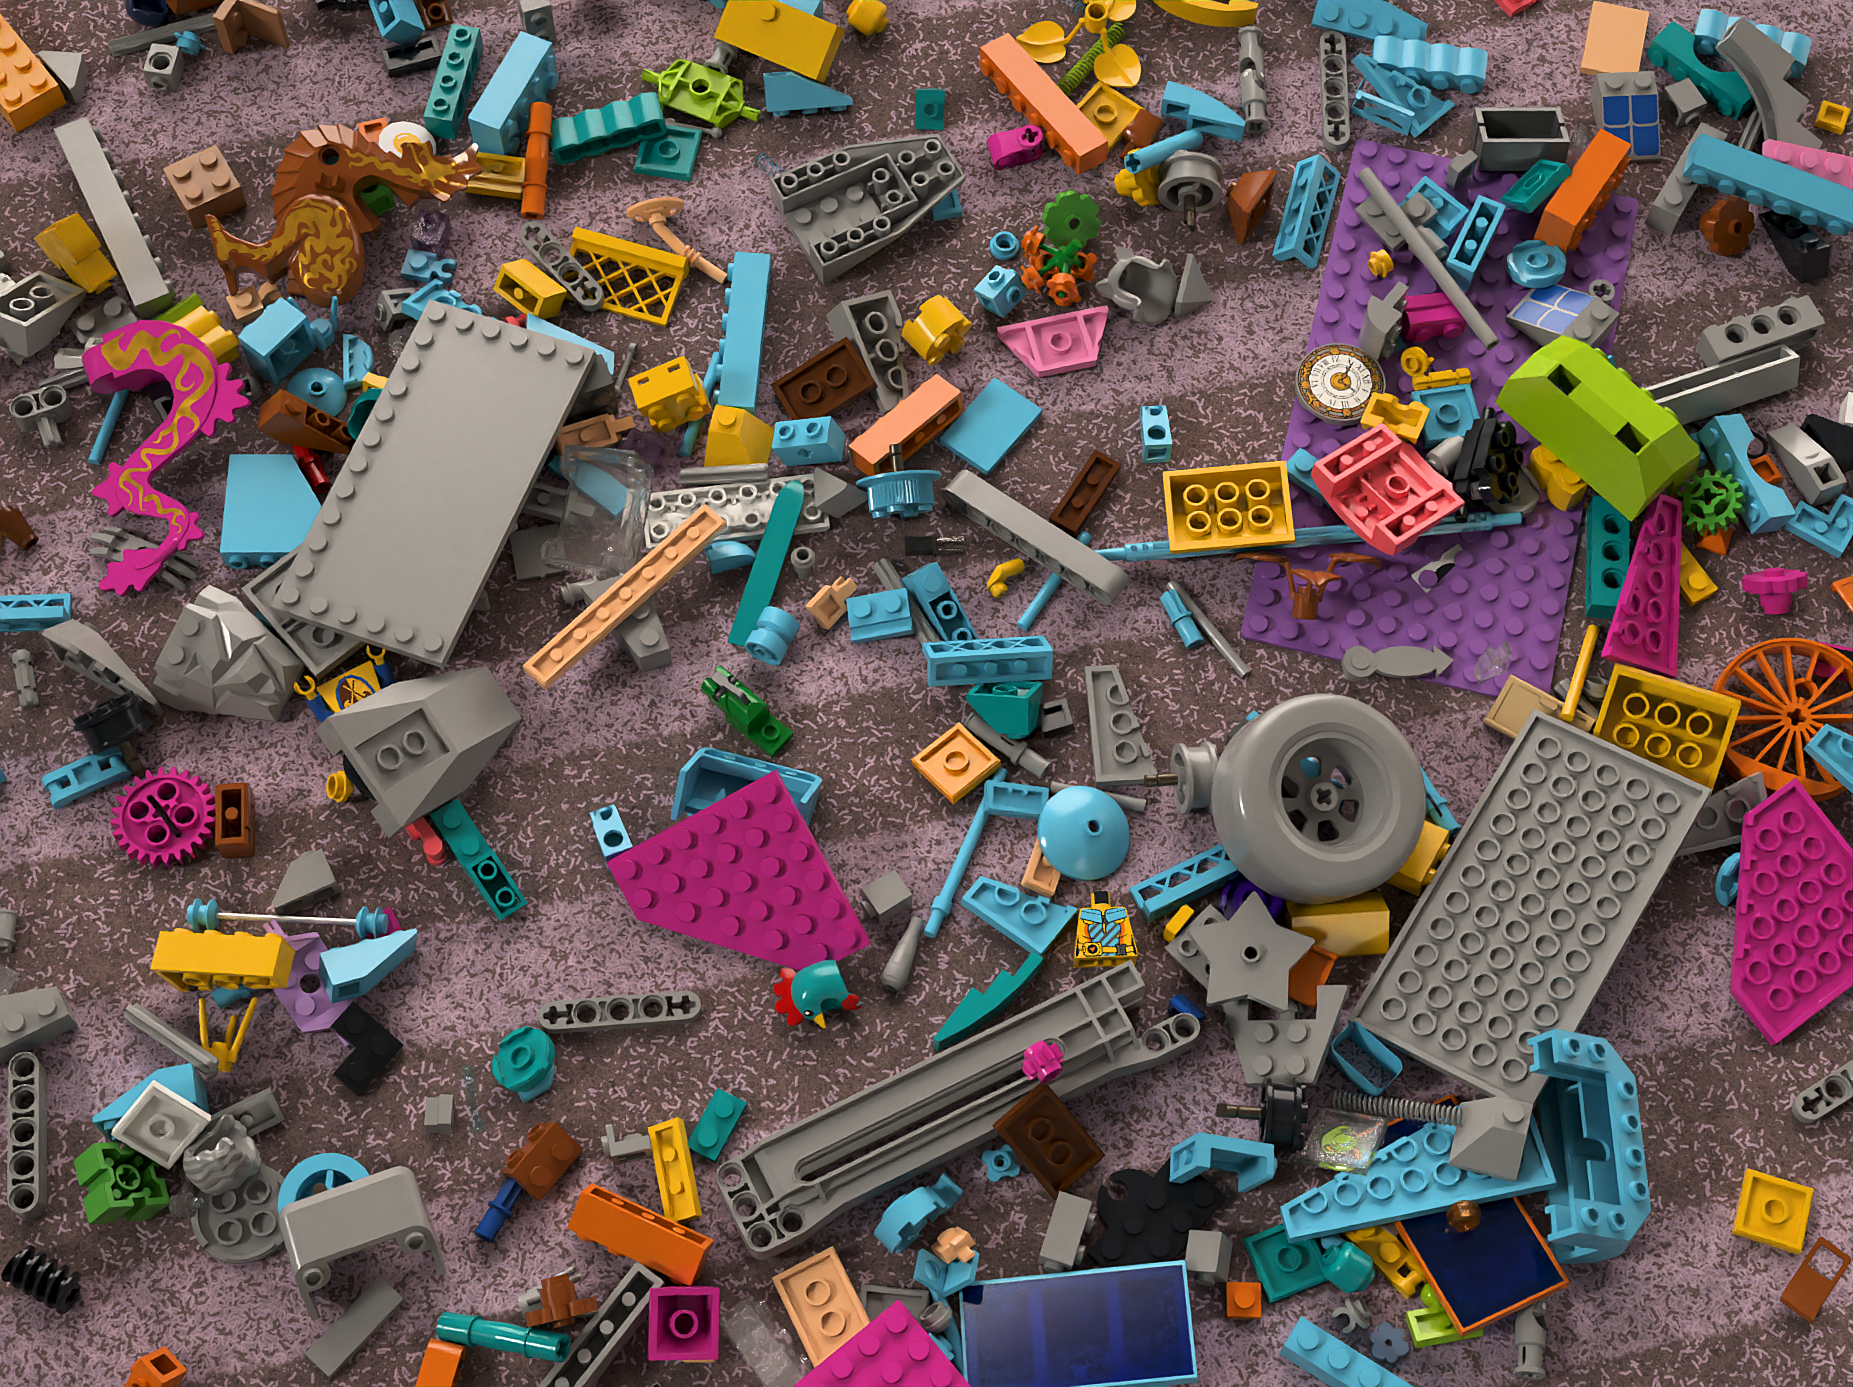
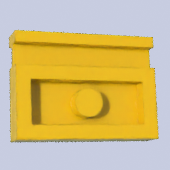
M478 152L476 162L482 167L483 172L470 178L465 192L522 200L523 189L521 187L522 183L525 182V158Z

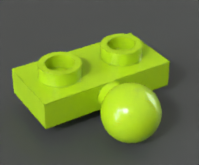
M1428 1282L1422 1286L1420 1297L1422 1302L1429 1308L1406 1312V1322L1415 1348L1483 1336L1484 1327L1461 1338ZM1473 1299L1458 1302L1466 1317L1478 1312Z

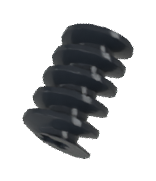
M29 1245L23 1251L15 1254L6 1264L1 1274V1280L10 1282L11 1286L16 1289L21 1288L22 1292L28 1296L33 1295L36 1301L44 1302L48 1308H56V1312L60 1315L68 1312L79 1296L80 1285L78 1283L81 1279V1274L76 1271L67 1278L70 1267L65 1264L56 1271L58 1260L55 1258L50 1259L45 1265L47 1254L43 1251L33 1258L36 1247L33 1245Z

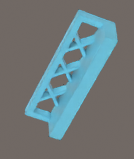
M1319 154L1297 162L1272 254L1279 261L1296 257L1308 268L1317 267L1341 175L1337 169ZM1323 172L1330 177L1327 187L1322 175ZM1317 193H1319L1322 201L1321 210L1316 199ZM1311 216H1313L1316 225L1315 233H1313L1310 223ZM1305 240H1307L1310 254L1303 250Z
M72 594L0 596V632L44 631L70 620ZM54 602H64L63 606H49ZM28 603L32 606V607H18L20 604H28Z
M1044 636L922 643V652L928 661L927 683L929 687L1052 679L1053 649Z
M1222 844L1210 848L1129 888V892L1147 923L1224 886L1229 880L1232 881L1241 874L1231 860L1224 859L1226 852ZM1222 852L1221 858L1215 857V855ZM1205 860L1219 864L1202 874L1196 873L1198 864ZM1194 866L1193 872L1186 870ZM1176 874L1191 877V879L1173 888L1168 887L1170 878ZM1166 880L1165 885L1157 884ZM1149 887L1163 891L1146 901L1143 900L1139 893Z

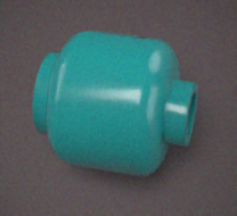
M1346 1241L1338 1246L1333 1244L1325 1251L1322 1257V1261L1325 1263L1323 1267L1324 1277L1345 1293L1362 1292L1369 1286L1375 1275L1371 1256L1352 1242Z

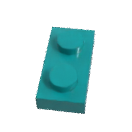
M717 1088L688 1140L689 1151L716 1164L743 1115L747 1102Z

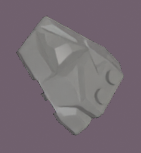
M208 585L198 594L194 604L188 603L184 607L155 663V670L158 674L153 682L152 695L156 700L179 711H195L220 716L222 714L238 718L278 722L294 691V683H298L306 666L237 597Z

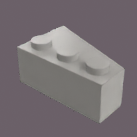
M56 986L0 996V1065L11 1060L16 1054L27 1052L78 1026L66 998Z

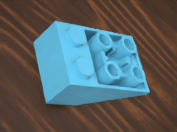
M187 1063L156 1070L92 1117L93 1124L108 1141L112 1140L113 1142L123 1143L111 1135L112 1129L153 1080L209 1114L206 1082L194 1065Z

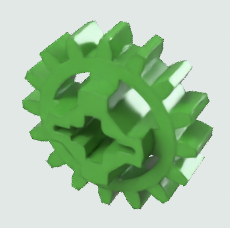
M1705 470L1704 477L1702 478L1696 473L1693 474L1694 482L1691 484L1685 481L1683 485L1686 491L1677 493L1679 500L1682 501V522L1686 523L1690 531L1697 528L1702 536L1706 533L1707 529L1711 531L1713 536L1717 535V528L1720 527L1725 532L1729 531L1727 525L1729 522L1735 524L1739 522L1736 513L1742 514L1745 512L1741 503L1746 502V498L1741 493L1743 489L1740 483H1735V479L1731 474L1724 478L1721 470H1718L1715 476H1711L1709 470ZM1702 515L1705 517V519L1699 518L1697 516Z

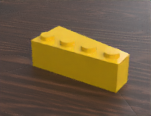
M176 928L174 932L160 931L150 969L181 992H189L191 985L197 986L200 991H212L214 985L227 990H238L239 984H243L250 989L286 988L295 949L285 941L283 936L273 933H267L264 937H255L246 932L224 935L215 930H205L204 934L193 933L183 928Z

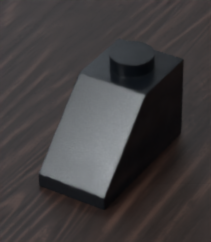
M1816 414L1807 415L1800 429L1834 458L1842 473L1853 470V428Z

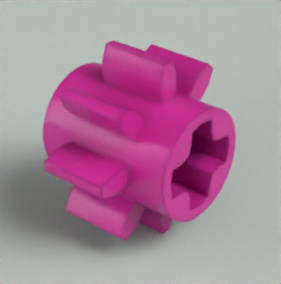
M1038 1041L1028 1047L1023 1053L1026 1060L1022 1062V1070L1030 1081L1038 1077L1040 1082L1044 1084L1055 1079L1063 1071L1060 1064L1064 1062L1062 1059L1064 1055L1056 1043L1048 1047L1045 1041Z

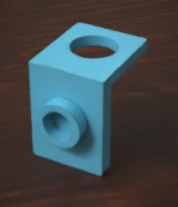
M922 1248L918 1251L913 1278L945 1298L975 1281L979 1253L973 1250L976 1255L965 1264L959 1259L947 1264ZM926 1262L931 1263L937 1271L936 1280H932L926 1275L924 1270Z

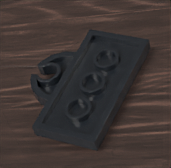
M1170 1158L1153 1177L1142 1170L1128 1168L1116 1171L1109 1176V1179L1113 1184L1124 1186L1127 1196L1123 1200H1114L1110 1197L1108 1189L1101 1185L1097 1195L1096 1208L1099 1218L1107 1230L1088 1250L1086 1255L1101 1268L1173 1261L1187 1245L1189 1230H1199L1224 1202L1226 1196L1200 1174L1182 1184L1170 1182ZM1156 1279L1122 1282L1119 1284L1139 1300Z

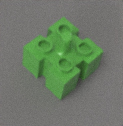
M119 1142L94 1143L74 1160L79 1186L88 1187L89 1194L83 1198L89 1225L114 1223L121 1216H124L125 1222L146 1221L152 1219L170 1204L164 1178H156L155 1170L161 1165L128 1145L120 1150Z

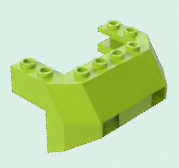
M1562 335L1536 351L1507 379L1494 403L1632 522L1666 487H1668L1666 494L1672 497L1683 486V483L1687 482L1697 472L1701 456L1700 448L1678 422L1677 415L1668 407L1662 408L1655 402V397L1649 390L1644 387L1638 388L1631 382V376L1620 367L1616 369L1610 364L1607 355L1599 348L1593 349L1587 343ZM1560 385L1569 394L1566 395L1557 386ZM1615 435H1618L1623 441H1625V442H1626L1630 447H1632L1637 453L1634 454L1630 449H1628L1623 443H1621V442H1620L1616 437H1614V436H1615Z

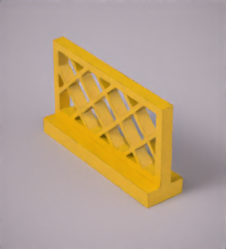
M575 226L572 234L573 243L569 253L574 259H576L578 252L589 254L593 262L583 266V268L588 272L597 267L602 279L596 282L600 286L606 284L611 294L610 297L605 298L604 304L600 309L666 327L683 280L687 278L690 271L687 257ZM609 261L617 262L621 270L605 276L600 265ZM638 268L645 270L648 278L633 285L628 273ZM569 270L564 274L563 279L568 282L576 277L579 278L580 274L576 270L573 272ZM625 276L630 287L615 294L609 282ZM665 276L675 278L673 287L663 292L660 291L655 282ZM652 283L658 294L642 301L637 290ZM583 285L584 288H582L584 294H587L589 296L586 297V299L589 298L592 301L595 300L592 294H590ZM566 293L564 299L576 302L568 293ZM634 293L639 304L629 309L622 307L618 299ZM661 300L665 306L662 318L649 315L646 307Z

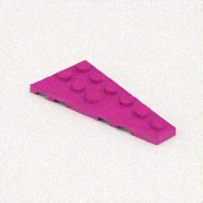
M1660 493L1648 505L1601 654V658L1670 679L1677 677L1682 501Z

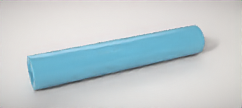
M1190 129L1129 153L1124 159L1125 168L1130 173L1135 174L1162 163V161L1172 156L1178 150L1190 152L1202 145L1203 136L1199 130Z

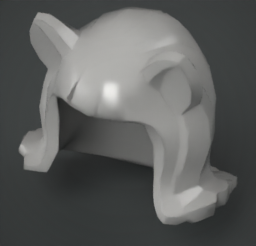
M1118 246L1115 252L1117 263L1110 269L1107 279L1096 283V291L1101 296L1112 299L1118 307L1133 312V317L1142 325L1148 327L1159 325L1171 314L1178 294L1176 275L1173 272L1170 260L1163 258L1162 262L1158 265L1147 257L1135 256L1128 248Z

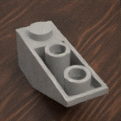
M1794 423L1767 432L1766 436L1808 505L1816 507L1837 499L1847 480L1834 458Z

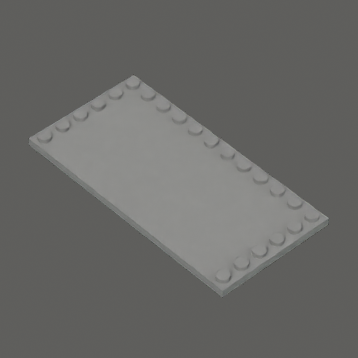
M429 299L270 605L272 611L444 669L597 357L595 350Z
M1533 709L1438 867L1431 883L1426 887L1348 1017V1025L1353 1021V1027L1357 1021L1377 1040L1490 1098L1501 1096L1530 1103L1534 1107L1551 1076L1530 1072V1066L1534 1064L1533 1047L1527 1044V1039L1555 1028L1577 1032L1707 803L1712 789L1539 710Z

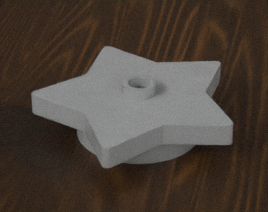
M1255 891L1249 895L1229 921L1192 927L1188 932L1189 937L1210 966L1206 999L1208 1007L1239 999H1252L1283 1014L1287 1012L1289 972L1311 950L1315 943V940L1311 937L1276 925L1260 896ZM1252 952L1256 957L1248 959L1244 953Z

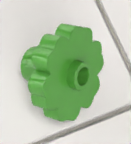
M1074 190L1058 193L1055 203H1047L1041 216L1042 222L1046 225L1043 233L1055 247L1068 246L1073 239H1077L1081 242L1082 248H1084L1087 244V238H1095L1101 226V220L1096 216L1099 212V207L1087 194L1078 195Z

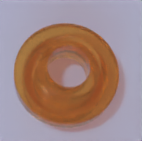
M1460 1200L1449 1208L1446 1218L1456 1231L1467 1232L1479 1225L1481 1210L1476 1202Z

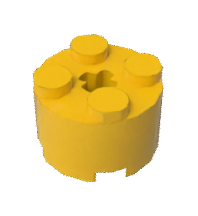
M941 295L934 296L919 307L922 313L914 322L910 319L907 320L901 335L933 367L943 359L946 352L950 351L954 354L964 346L965 340L963 337L972 326V323L946 297L943 298Z

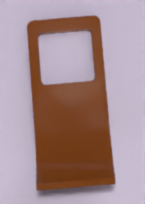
M1819 1237L1780 1296V1301L1813 1324L1822 1304L1850 1264L1851 1257L1825 1238ZM1821 1245L1844 1261L1832 1281L1827 1280L1808 1265Z

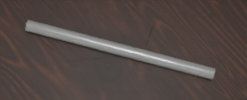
M1364 168L1358 174L1359 179L1485 348L1490 350L1496 347L1499 339L1371 168Z

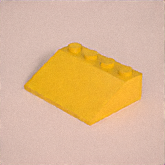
M1286 461L1163 472L1170 554L1295 543Z
M1615 662L1592 735L1713 790L1741 707V700Z

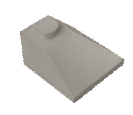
M1501 1096L1462 1102L1461 1108L1463 1113L1460 1123L1463 1127L1461 1128L1459 1125L1456 1127L1448 1166L1516 1182L1533 1104Z

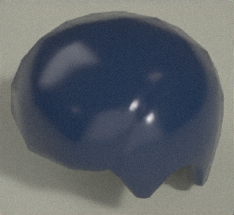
M165 0L125 1L127 14L138 24L159 26L167 19L169 8Z

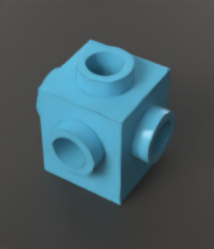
M998 265L973 289L982 306L1002 318H1005L1027 294L1021 284L1020 275L1013 269L1006 270Z

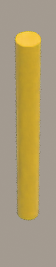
M1589 625L1560 716L1564 722L1573 721L1600 632V628L1597 625Z

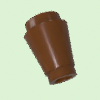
M8 505L0 510V533L19 547H22L25 551L38 542L39 538L35 535L18 508L14 509L11 505Z

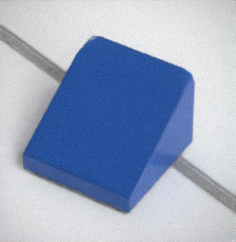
M1184 994L1175 995L1169 1001L1167 1012L1172 1016L1180 1013H1190L1198 1019L1199 1023L1206 1017V1013Z

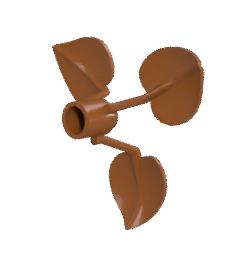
M1269 551L1245 552L1234 557V562L1250 558L1259 561L1275 562L1283 566L1286 570L1290 590L1289 599H1294L1292 617L1306 620H1317L1318 603L1322 602L1323 593L1328 582L1342 580V576L1332 573L1337 564L1347 561L1368 562L1379 570L1382 563L1380 559L1368 555L1351 552L1329 554V558H1332L1327 571L1312 572L1307 569H1291L1290 557ZM1292 574L1306 580L1307 586H1298V592H1296Z

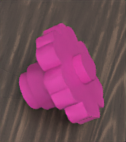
M1779 567L1753 572L1752 574L1744 575L1742 578L1743 591L1760 595V606L1764 608L1765 614L1788 613L1790 611L1789 605L1792 604V592L1807 588L1808 585L1807 572Z

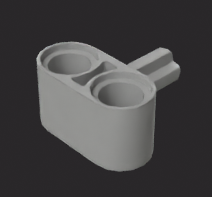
M49 385L15 397L9 405V411L19 429L24 432L39 430L44 446L55 449L62 443L57 424L66 421L72 416L73 405L64 388L59 385Z

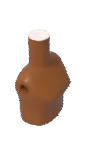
M1139 109L1134 119L1122 132V137L1128 144L1119 158L1124 160L1129 151L1137 148L1142 149L1154 144L1165 123L1150 112Z

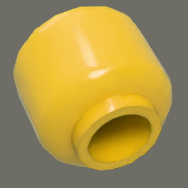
M853 0L846 11V14L849 16L848 24L865 36H871L875 31L880 34L889 21L885 17L888 10L887 6L879 0Z

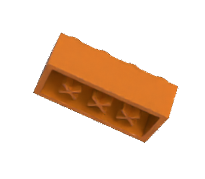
M1600 129L1573 167V172L1564 180L1545 207L1533 240L1546 241V245L1551 247L1556 245L1565 255L1569 249L1575 251L1583 237L1581 234L1584 229L1588 231L1597 217L1595 213L1598 209L1601 211L1604 209L1611 195L1609 193L1611 190L1616 191L1624 178L1623 173L1631 161L1628 153L1632 145Z

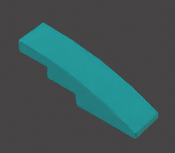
M1032 952L1014 977L1005 970H1002L984 994L972 987L933 1038V1048L940 1051L967 1037L997 1016L1023 992L1042 970L1043 958Z

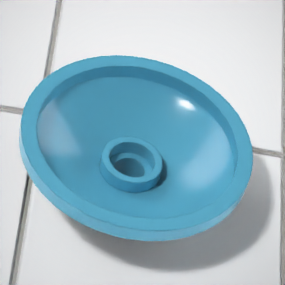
M1088 786L1065 788L1047 801L1038 819V840L1044 856L1057 871L1069 878L1079 881L1102 879L1114 872L1126 858L1130 845L1128 821L1116 801L1101 790ZM1089 823L1095 826L1096 832L1090 831Z

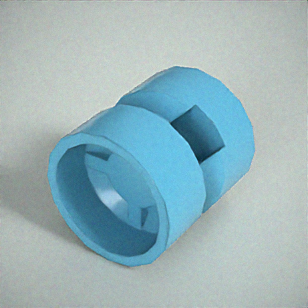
M769 606L764 608L756 622L758 630L751 631L744 646L747 652L754 658L774 666L781 663L788 650L787 644L794 640L800 629V624L786 611Z

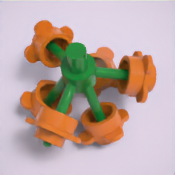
M1035 225L1032 232L1027 231L1025 236L1022 237L1021 247L1024 248V257L1028 258L1030 256V266L1028 268H1025L1023 265L1021 266L1024 273L1020 276L1023 281L1022 286L1027 287L1029 291L1035 289L1040 294L1039 288L1046 284L1050 288L1047 295L1053 297L1054 302L1060 306H1071L1072 302H1081L1082 297L1078 295L1075 280L1080 278L1089 282L1094 278L1093 269L1094 264L1098 261L1097 256L1094 253L1086 255L1078 252L1082 248V244L1077 239H1073L1068 246H1061L1059 250L1044 244L1046 235L1038 232L1039 226Z

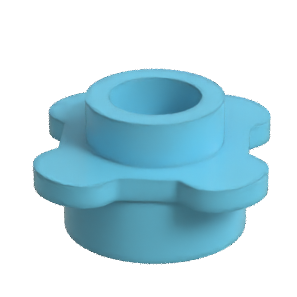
M184 31L183 35L177 32L174 33V37L178 38L176 46L180 47L182 52L197 56L200 49H206V46L201 44L198 35L189 31Z
M1003 1145L1001 1149L995 1151L985 1150L982 1154V1161L987 1165V1178L991 1182H998L1000 1179L1007 1178L1008 1176L1016 1177L1019 1173L1020 1168L1015 1164L1013 1158L1014 1152L1008 1145ZM998 1161H1003V1162H1004V1165H1003V1166H999V1165L997 1164V1162H998Z

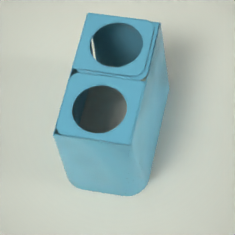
M1352 1021L1335 1038L1326 1060L1362 1093L1367 1094L1369 1097L1371 1095L1374 1098L1375 1096L1379 1097L1401 1072L1402 1062L1357 1021L1351 1029ZM1347 1037L1394 1077L1386 1087L1377 1088L1335 1051Z

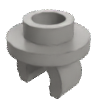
M1352 1296L1345 1299L1346 1306L1339 1307L1332 1313L1334 1318L1342 1316L1344 1313L1350 1317V1324L1342 1329L1343 1333L1354 1332L1359 1326L1365 1329L1370 1325L1368 1318L1371 1316V1312L1361 1298L1356 1300Z

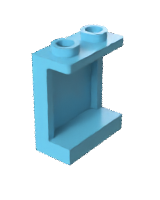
M1198 1132L1171 1148L1170 1182L1182 1184L1212 1168L1236 1172L1238 1174V1192L1246 1193L1273 1178L1277 1168L1274 1144Z

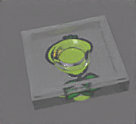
M1322 1107L1300 1155L1302 1164L1367 1176L1388 1127L1386 1118Z

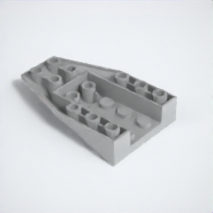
M939 134L847 145L770 178L771 199L824 285L902 236L966 180V176Z
M482 666L393 683L327 717L315 731L333 757L344 752L378 802V805L370 812L387 837L390 838L466 791L522 717L488 667Z

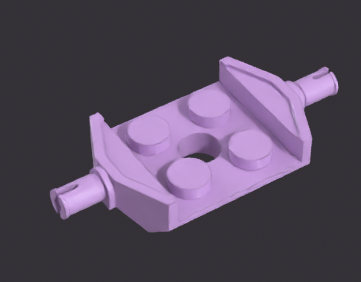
M275 918L269 920L274 930L266 922L262 927L265 928L267 933L283 936L285 941L295 949L287 987L273 988V991L303 1034L326 1030L334 1032L330 1026L353 1001L356 1003L359 997L331 1004L319 975L320 953L328 951L319 934L312 932L288 936L284 934ZM313 975L319 979L320 987L316 992L305 993L301 989L300 983L305 976ZM337 1034L344 1047H348L349 1044Z

